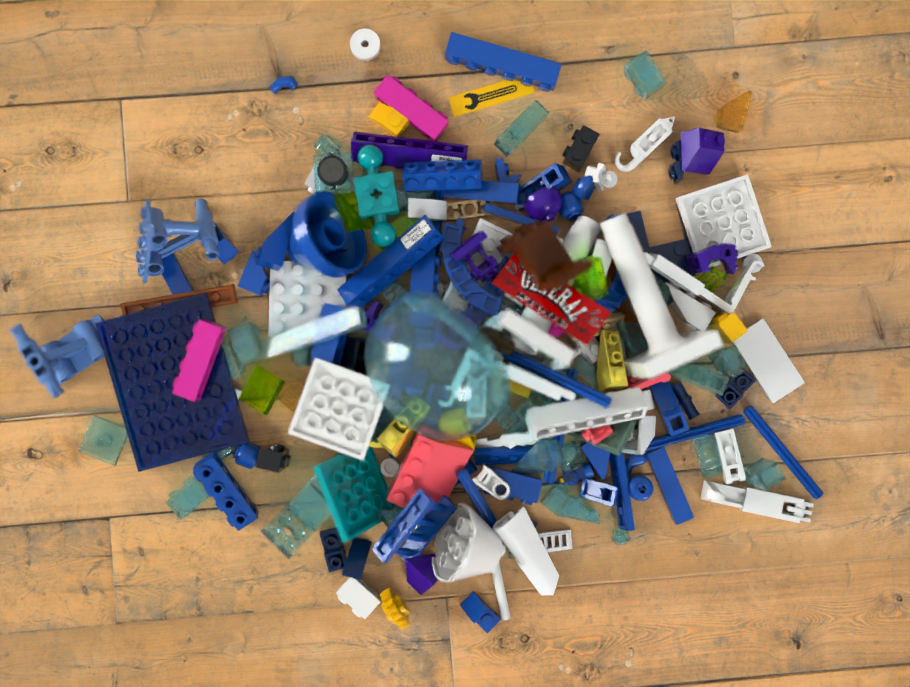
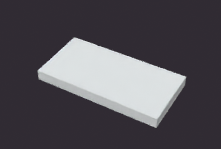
M760 319L746 328L748 332L732 343L770 403H775L805 383L764 319Z

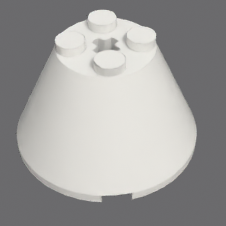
M458 503L457 510L436 534L433 546L437 548L436 557H432L433 571L436 578L443 582H452L486 573H495L500 558L505 554V545H502V540L497 533L469 505Z

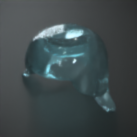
M573 440L563 443L559 466L564 472H572L578 469L581 464L589 462L588 459L582 457L579 443Z

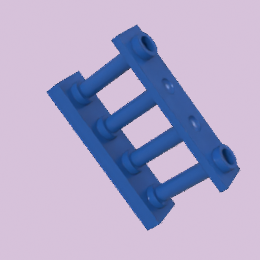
M420 488L373 546V551L384 563H388L394 554L400 555L405 563L406 558L418 557L457 510V507L446 495L438 503H435L429 494ZM429 510H432L429 513V515L426 518H424L425 515L429 512ZM419 524L420 526H419V527L416 529V531L413 533V530H414V529L417 527V525ZM408 539L404 546L400 547L404 543V541Z

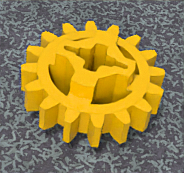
M390 588L381 592L380 596L383 602L381 607L388 620L392 621L393 624L396 623L400 629H405L411 625L410 617L408 616L410 610L406 606L404 599L398 594L395 595Z

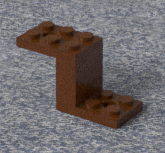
M538 220L527 225L523 224L515 230L516 233L500 240L501 244L496 247L500 254L514 251L538 291L562 289L594 266L590 259L582 260L579 258L573 261L548 220L543 222Z

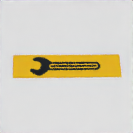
M505 80L451 96L448 99L453 115L456 117L533 94L535 90L533 85L525 86L517 80Z

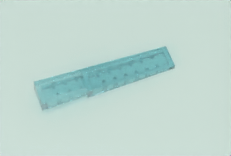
M354 306L260 340L263 359H269L335 339V336L365 328L367 324L364 310L362 307Z

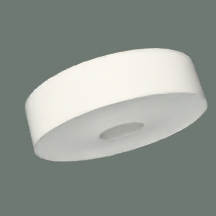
M360 29L350 39L352 54L359 60L370 61L380 52L379 37L370 29ZM365 42L369 44L367 47H362V44Z

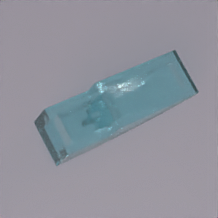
M535 100L497 138L494 145L508 157L540 125L550 112Z

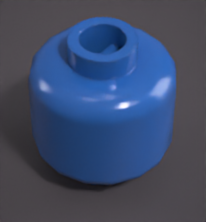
M571 191L561 194L562 207L559 211L561 217L568 221H575L584 212L581 198Z
M243 441L241 444L238 443L233 454L235 463L252 469L256 465L260 446L248 441Z
M634 475L628 480L629 493L633 499L645 501L651 497L653 484L647 477Z

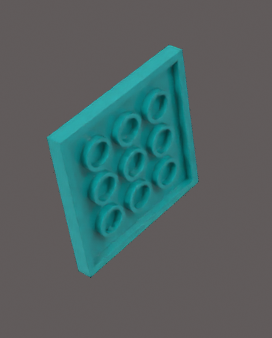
M368 447L364 460L342 453L313 467L343 543L350 541L398 513L395 504L386 501L388 487L372 447Z

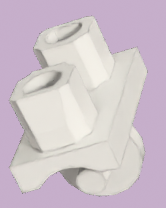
M598 163L597 167L587 166L584 177L592 176L593 183L598 191L603 192L604 187L612 188L617 184V175L613 171H607L604 164Z

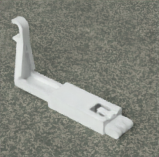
M644 252L652 270L678 285L684 291L697 295L723 313H732L750 280H756L751 275L756 264L758 267L765 266L761 261H750L722 300L704 288L705 284L661 255Z
M468 346L452 385H445L447 390L452 391L449 400L445 402L441 399L438 402L444 407H448L453 403L472 363L470 359L502 372L505 377L556 400H560L561 396L573 400L575 399V393L509 361L504 363Z
M706 480L703 482L700 496L701 500L738 507L739 510L796 523H800V521L811 522V518L804 517V514L812 515L813 511L806 510L805 508L806 506L814 507V503L805 502L804 499L746 486L739 488ZM784 503L794 504V507L786 506V510L793 513L782 511Z

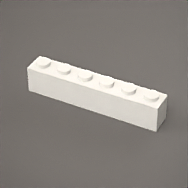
M640 387L634 389L627 388L623 391L606 393V395L612 398L608 408L587 398L573 399L567 402L551 403L550 405L535 406L527 409L525 422L531 439L535 440L644 418L648 405Z

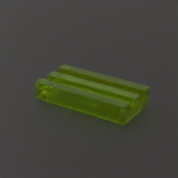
M711 266L710 271L704 272L697 280L705 284L704 288L713 293L727 280L729 275ZM713 272L716 273V274L713 275L707 282L704 281V280L707 279Z

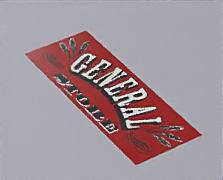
M515 253L492 282L493 285L586 346H588L611 313L569 285L562 289L538 291Z

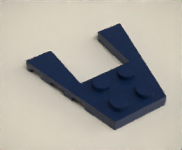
M677 202L676 206L684 239L649 247L641 210L626 214L643 252L659 254L692 277L696 276V273H691L685 256L692 253L693 250ZM651 269L657 285L671 282Z

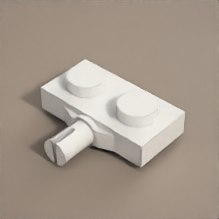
M593 337L588 346L579 340H573L575 346L573 351L576 353L572 359L580 354L590 365L598 360L599 342L595 337Z

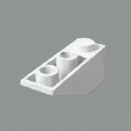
M667 282L663 283L661 288L681 321L695 331H705L716 313L711 310L712 306L705 302L700 303L696 301V297L689 292L683 293L678 290L680 287L672 282H669V284Z

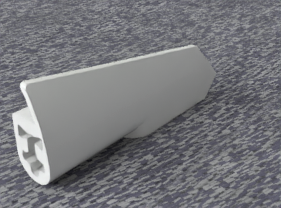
M523 506L516 514L512 511L494 524V531L513 554L517 564L541 595H554L559 574L525 507Z

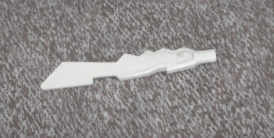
M529 430L527 432H513L501 434L500 438L488 440L487 437L476 439L475 448L501 447L504 445L511 449L516 445H533L537 441H545L548 437L532 440Z

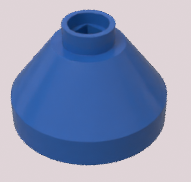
M326 191L317 192L302 200L294 213L290 241L287 247L290 259L298 265H304L334 278L343 277L358 270L365 261L367 244L363 227L353 209L342 198Z

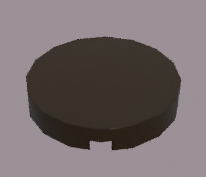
M486 326L480 328L477 333V337L482 343L500 353L512 354L516 347L515 342L510 337L504 338L503 333L495 328Z

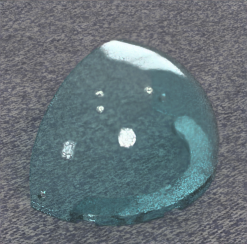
M415 290L412 293L406 291L381 312L368 333L365 346V361L371 384L385 407L399 421L412 430L440 440H459L473 436L490 425L510 404L508 398L511 396V385L503 363L500 360H496L492 353L495 350L493 346L459 310L454 312L447 307L448 302L431 293Z

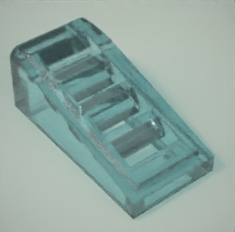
M711 434L693 438L703 477L707 478L721 474L722 468L716 438ZM712 457H713L712 460L705 461V459H708V458H712ZM714 464H715V466H716V467H713V468H710V469H707V468H706L707 466H711V465H714Z

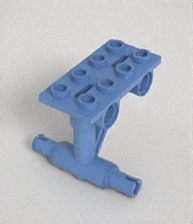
M205 199L195 201L197 211L195 214L196 222L164 219L162 210L151 207L150 200H145V207H141V219H143V222H139L141 237L137 238V246L140 250L136 251V262L140 263L138 264V276H142L143 283H147L148 276H158L163 273V258L200 240L202 247L205 248L208 260H216L219 257L215 223ZM171 235H180L170 241L167 238L171 237Z
M100 315L90 320L79 322L72 328V332L58 341L45 344L41 348L33 338L28 336L22 324L13 326L15 329H9L19 344L17 346L18 350L26 361L27 366L31 369L39 383L46 386L53 399L65 393L60 385L120 346Z

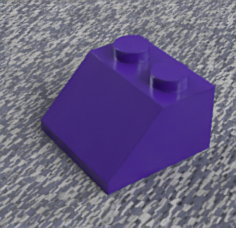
M704 128L681 132L682 171L704 175L710 174L725 152L724 132Z

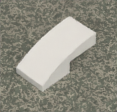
M408 198V219H421L426 215L431 221H446L447 201Z

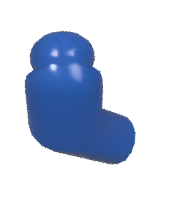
M281 76L268 88L276 94L286 86L293 90L297 87L298 83L293 76Z
M631 454L628 456L625 462L627 475H630L633 467L647 462L648 457L646 454Z

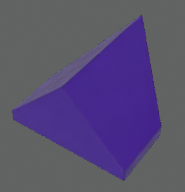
M434 553L406 558L407 582L420 595L434 586L438 580L432 566V557H436Z

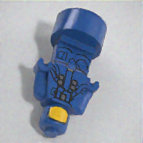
M587 462L576 470L570 467L564 472V477L558 478L557 482L560 485L565 483L569 486L579 485L578 480L586 477L589 479L595 475L590 462Z

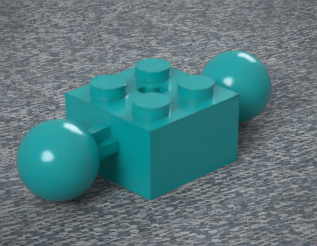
M366 145L359 151L358 161L367 170V176L354 178L359 214L362 220L375 218L376 224L371 230V238L378 246L386 247L391 245L396 238L395 228L387 222L386 216L400 214L395 180L392 171L379 173L378 167L383 161L381 150L377 146ZM375 193L382 194L378 200H375V197H373Z

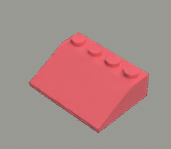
M420 426L388 488L386 501L405 508L420 488L424 489L435 503H438L444 495L449 497L458 481L456 474L464 469L473 453V449Z

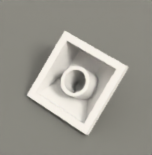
M645 415L644 418L634 419L636 424L622 453L644 454L655 436L656 416Z

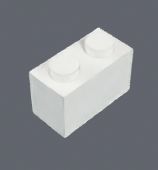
M350 577L336 592L338 599L343 604L351 606L353 608L352 612L360 618L362 616L364 619L369 616L382 599L365 581Z

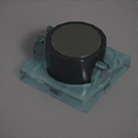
M326 151L321 155H313L315 193L320 191L333 194L355 192L352 153H341L338 151L330 153Z

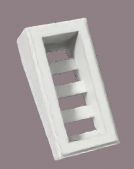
M571 529L537 532L539 537L543 538L544 547L547 552L572 549ZM566 534V545H563L562 535ZM551 536V546H548L547 537ZM555 536H558L559 545H555Z

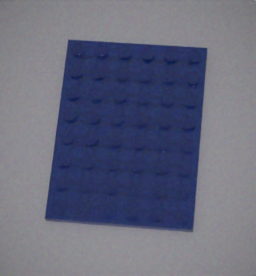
M202 293L95 323L138 472L250 442L222 343L201 400L193 402L173 394V382L180 374L181 369H179V366L188 352L186 351V346L193 338L195 323L199 322V319H207L216 323L208 293Z

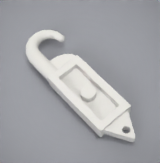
M675 116L665 119L659 118L631 145L630 153L634 159L629 164L622 165L620 163L619 157L621 152H618L615 156L616 167L620 171L628 172L638 166L673 132L672 126Z

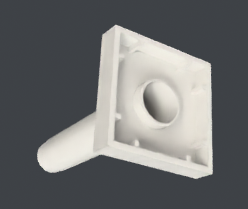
M626 213L601 223L600 226L604 233V239L649 347L640 353L624 359L626 376L651 379L723 346L717 330L678 333Z
M586 216L577 217L562 242L573 261L579 258L582 260L587 259L601 230L600 225L595 220ZM573 280V281H572L571 283H569L568 285L572 287V285L574 284L575 280ZM527 306L521 317L507 309L483 321L478 329L479 331L480 328L487 326L501 331L504 338L510 337L515 342L516 347L514 351L553 370L569 366L576 353L549 336L547 333L552 323Z

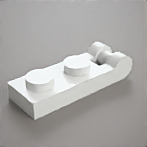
M730 428L713 433L725 484H732L733 481L737 480L739 482L745 481V472L734 429ZM736 468V473L731 474L730 469Z

